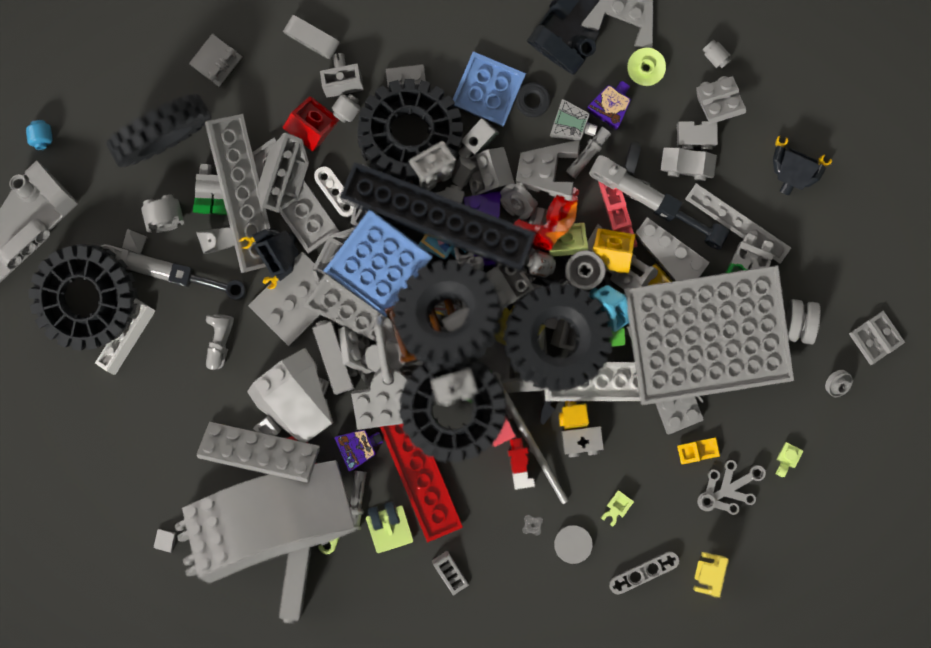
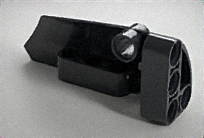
M552 0L549 5L550 10L529 36L527 42L550 61L570 74L575 75L587 57L595 53V41L607 14L604 13L598 31H595L581 24L600 0ZM586 42L587 50L584 52L582 46Z

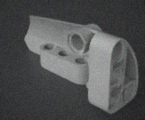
M37 160L24 172L23 176L18 174L11 178L9 185L12 190L0 208V282L45 242L50 235L49 231L78 205V202Z

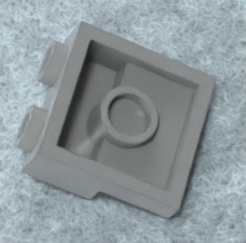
M722 76L716 82H703L699 87H696L697 98L709 124L746 113V107L739 95V88L733 76L729 78Z

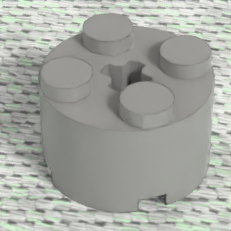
M165 195L162 199L156 201L149 199L143 202L144 206L141 210L147 232L152 233L151 229H156L157 233L166 232L178 228V223L184 224L179 200L175 199L173 195Z
M591 251L577 252L568 260L565 267L567 281L570 285L576 286L575 289L577 290L583 289L588 291L600 284L605 274L603 261ZM583 266L590 270L586 276H583V273L580 272Z

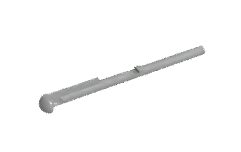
M492 372L494 375L496 374L498 379L501 378L498 372ZM504 388L509 419L513 418L521 434L530 446L529 450L534 454L562 504L568 502L567 496Z

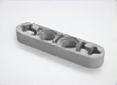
M665 552L613 577L609 582V587L615 594L627 592L675 569L679 564V558L673 552ZM667 556L675 557L673 565L669 563L663 565L665 567L664 570H662L660 563L657 561L661 559L663 563L667 561ZM651 563H655L658 566V571L655 574H650L647 570L648 565ZM635 571L641 575V579L636 583L630 580L631 573ZM626 575L627 581L631 585L627 587V584L625 583L621 585V590H618L617 588L613 589V586L615 585L614 581L618 580L619 583L625 581L623 579V576Z

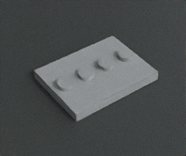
M303 252L295 258L294 270L291 274L281 281L278 280L274 289L266 287L248 305L288 346L321 315L303 306L317 286L312 273L314 263Z

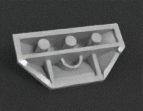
M283 133L269 150L258 184L261 207L279 213L283 208L298 199L309 164L301 138Z
M356 227L329 235L312 268L316 284L320 282L325 274L328 275L324 272V269Z

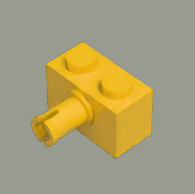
M565 401V407L562 408L561 413L558 415L560 426H564V431L586 428L589 424L586 404L577 405L576 401Z

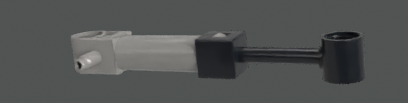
M604 156L597 157L589 172L592 178L613 190L617 188L653 209L654 214L668 222L677 217L706 234L704 242L708 246L721 250L730 233L726 227L716 223L711 228L680 211L682 202L667 193L662 194L626 173L627 169Z
M101 245L102 250L109 249L117 254L115 257L117 260L122 259L128 266L125 270L163 279L189 287L190 282L226 291L225 293L234 300H241L247 294L246 286L238 280L230 281L228 284L193 275L194 269L191 267L166 262L111 245ZM239 285L241 292L235 296L232 294V288Z

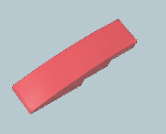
M599 182L612 231L634 234L623 192L617 188L613 190ZM635 238V240H634V246H633V248H634V247H637L636 238Z

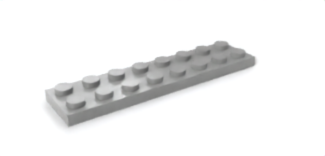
M239 114L206 121L205 125L241 273L264 268L266 265L253 246L256 243H252L250 248L242 249V247L247 246L248 242L247 240L239 242L243 237L251 238L253 234L259 231L270 229L266 208L260 206L259 179L244 116Z

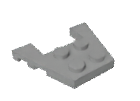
M600 0L581 24L584 27L598 31L605 13L640 27L634 46L638 48H652L653 0Z
M575 140L521 152L516 184L520 182L525 185L526 189L537 192L542 190L549 192L551 196L556 197L560 195L564 196L566 200H572L573 182H555L558 158H578L580 141Z

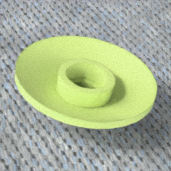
M641 48L635 51L628 61V73L631 79L639 85H654L665 74V60L655 49ZM648 65L649 71H644L643 66Z

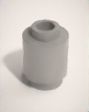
M712 40L703 49L704 55L716 68L719 66L723 68L730 62V54L715 40Z

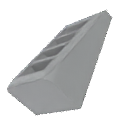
M445 551L431 561L452 595L469 586L448 551ZM450 566H453L452 569H450L446 573H443L444 570H446ZM457 572L456 576H454L450 580H447L448 577ZM459 579L462 580L460 583H458V584L455 585L454 587L451 586V584H453V583L456 582L457 580H459Z

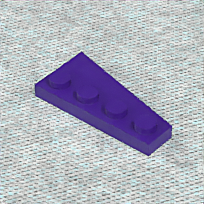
M501 191L464 197V204L499 218ZM483 258L484 268L495 267V262Z

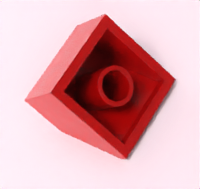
M309 96L291 112L283 129L290 135L301 138L303 144L311 151H314L339 122V119Z

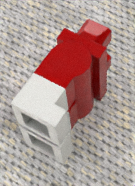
M522 438L511 439V450L508 451V457L512 456L511 468L515 489L535 486L534 479H528L526 469L528 458L525 454H528V449L523 448Z

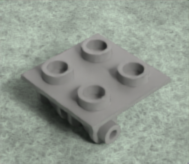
M212 34L189 64L220 87L242 56Z

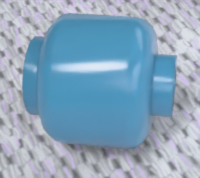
M44 120L32 121L26 128L27 142L30 146L35 147L36 150L46 149L47 145L52 143L51 126Z

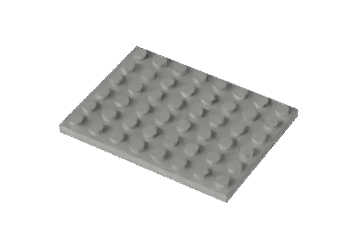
M778 266L624 289L625 297L627 298V313L641 405L794 381Z

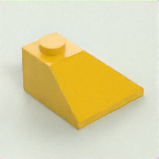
M598 228L593 251L601 258L609 270L617 273H629L636 234Z

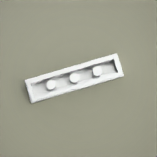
M136 298L134 303L137 304L135 314H132L130 317L133 320L129 327L123 330L124 333L117 339L106 344L95 362L113 375L118 372L155 313L154 309Z

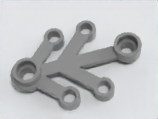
M733 460L726 461L724 464L726 470L721 489L715 493V484L720 478V473L715 469L708 472L709 481L706 492L700 494L697 500L699 508L703 511H711L714 508L728 511L732 515L737 514L739 506L736 503L727 504L717 501L724 496L744 501L747 505H753L756 502V497L753 494H743L735 490L752 480H763L766 472L762 466L755 465L751 467L748 474L731 483L733 471L736 470L737 464ZM729 462L734 464L733 469H728L727 464ZM756 469L760 471V475L757 477L753 474ZM716 472L717 478L712 479L711 473ZM748 496L753 497L751 503H748L746 500ZM705 498L710 499L709 505L704 504L703 501ZM732 505L736 506L735 512L730 511Z

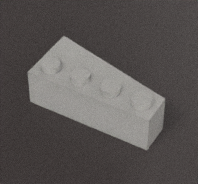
M648 217L635 233V237L665 270L673 282L699 278L710 263Z

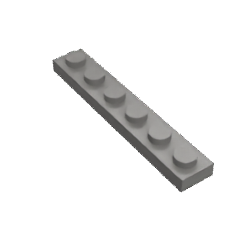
M697 183L685 198L743 239L748 233L756 236L757 240L754 245L756 248L760 249L764 240L773 243V259L780 264L791 249L790 246Z

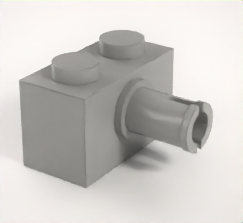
M338 53L339 59L337 54L332 56L334 68L320 71L322 88L327 98L364 90L358 64L346 66L343 53Z
M471 368L431 381L438 404L444 403V406L455 403V399L462 397L463 400L472 398L474 393L478 391Z

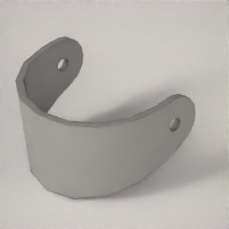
M230 228L208 229L196 232L204 254L234 246Z

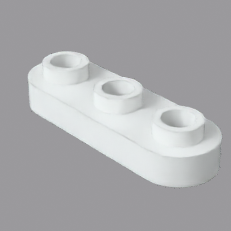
M318 168L314 174L317 184L341 216H352L354 207L350 206L349 211H344L343 207L346 204L341 202L340 199L344 188L330 168ZM322 174L328 175L327 180L321 179ZM334 189L339 190V194L337 196H334L332 194V191Z

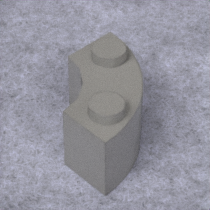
M664 148L661 171L668 172V176L679 177L680 174L694 176L695 180L706 181V178H714L717 155L682 148Z

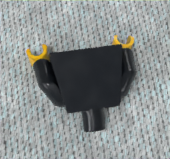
M778 136L775 143L777 147L773 156V166L777 179L783 182L780 192L790 196L794 187L803 190L804 187H810L820 181L826 167L832 163V159L825 163L823 161L825 155L816 160L787 147V137L785 143H780V136Z
M264 229L253 234L251 238H241L239 242L243 240L248 242L247 246L242 247V249L250 248L252 243H256L253 246L270 274L274 276L273 278L265 277L263 283L266 284L271 280V285L267 288L274 289L278 280H283L294 270L295 258L299 254L295 246L297 237L293 233L288 234L287 231L279 232L276 229Z

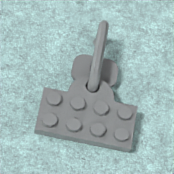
M381 314L377 315L374 320L377 344L369 346L365 353L367 367L376 373L371 381V389L357 390L351 393L358 430L403 424L399 415L401 405L399 401L408 379L399 370L405 362L401 363L400 361L402 354L398 342L386 343L384 331L386 318Z

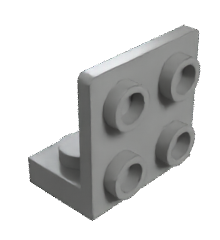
M441 141L410 159L409 163L420 177L419 187L429 191L436 186V183L441 180L444 182L452 176L455 158L444 142Z

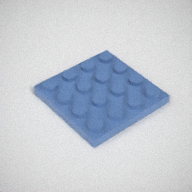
M369 210L324 269V272L387 317L385 308L394 306V302L399 301L397 294L401 287L407 288L405 281L411 275L417 278L419 275L417 270L426 266L433 255L374 211Z

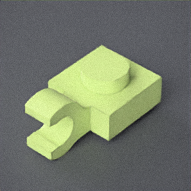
M785 442L777 457L781 464L775 474L785 477L789 466L792 468L796 467L803 451Z

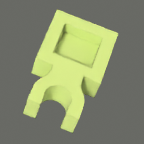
M617 490L607 504L611 509L604 513L601 519L605 520L607 516H612L613 520L610 525L613 527L617 521V516L623 517L634 501Z

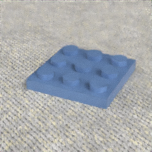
M473 52L453 97L454 107L504 127L526 73Z

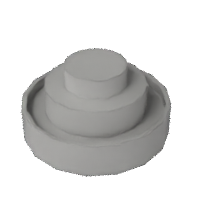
M838 370L828 377L825 389L831 396L840 397L849 391L853 378L847 371Z

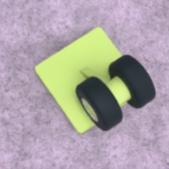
M391 501L385 503V510L379 511L377 507L368 509L369 516L366 517L377 553L413 542L403 506L396 507L395 503Z

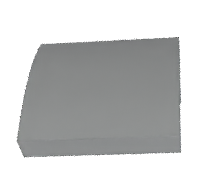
M884 311L849 333L870 365L905 343Z

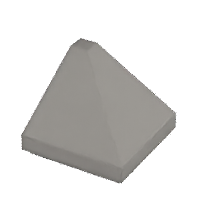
M127 229L122 248L141 254L147 236Z

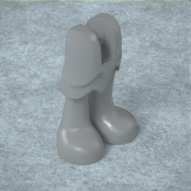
M221 314L207 315L206 322L214 327V338L212 342H209V348L207 349L206 367L216 370L222 368L225 364L228 352L225 346L233 326L234 317Z

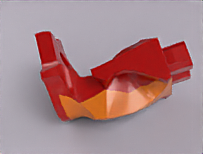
M573 189L572 200H566L564 196L560 195L553 199L547 210L546 225H531L519 219L514 223L536 233L533 249L551 250L558 238L570 230L576 220L579 201L578 189Z

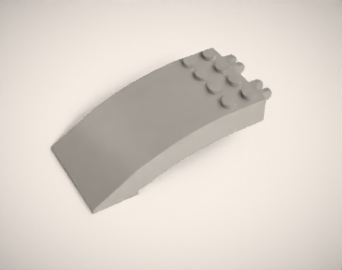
M336 460L314 464L308 483L269 474L214 493L183 507L182 511L185 520L175 525V529L178 531L187 529V531L180 533L177 537L180 542L190 540L193 553L183 559L184 565L195 563V566L185 571L186 575L193 576L198 574V578L209 584L259 562L318 544L323 545L357 530Z

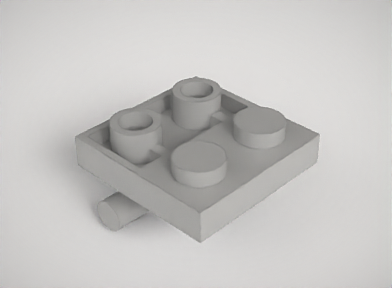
M346 327L338 329L342 361L344 365L349 367L350 376H357V370L366 374L373 372L367 367L365 356L366 350L370 346L368 337Z

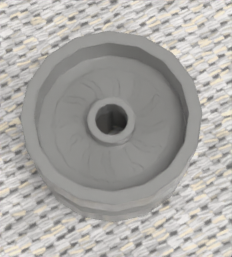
M790 300L785 319L788 341L796 342L800 337L802 343L814 344L820 321L819 303L808 302L804 307L802 300Z

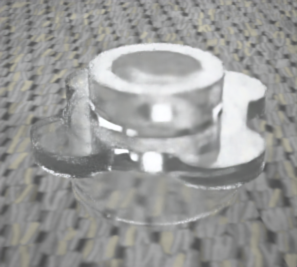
M526 515L524 517L525 526L522 528L525 534L534 533L536 536L540 535L543 519Z

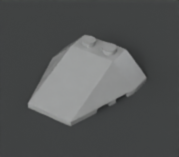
M306 348L279 362L253 382L247 391L257 408L267 416L269 415L273 421L299 442L307 443L333 423L327 400L324 399L322 392L323 386L319 382L316 363Z

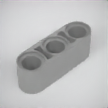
M292 15L283 31L289 37L328 59H331L340 44L332 36Z

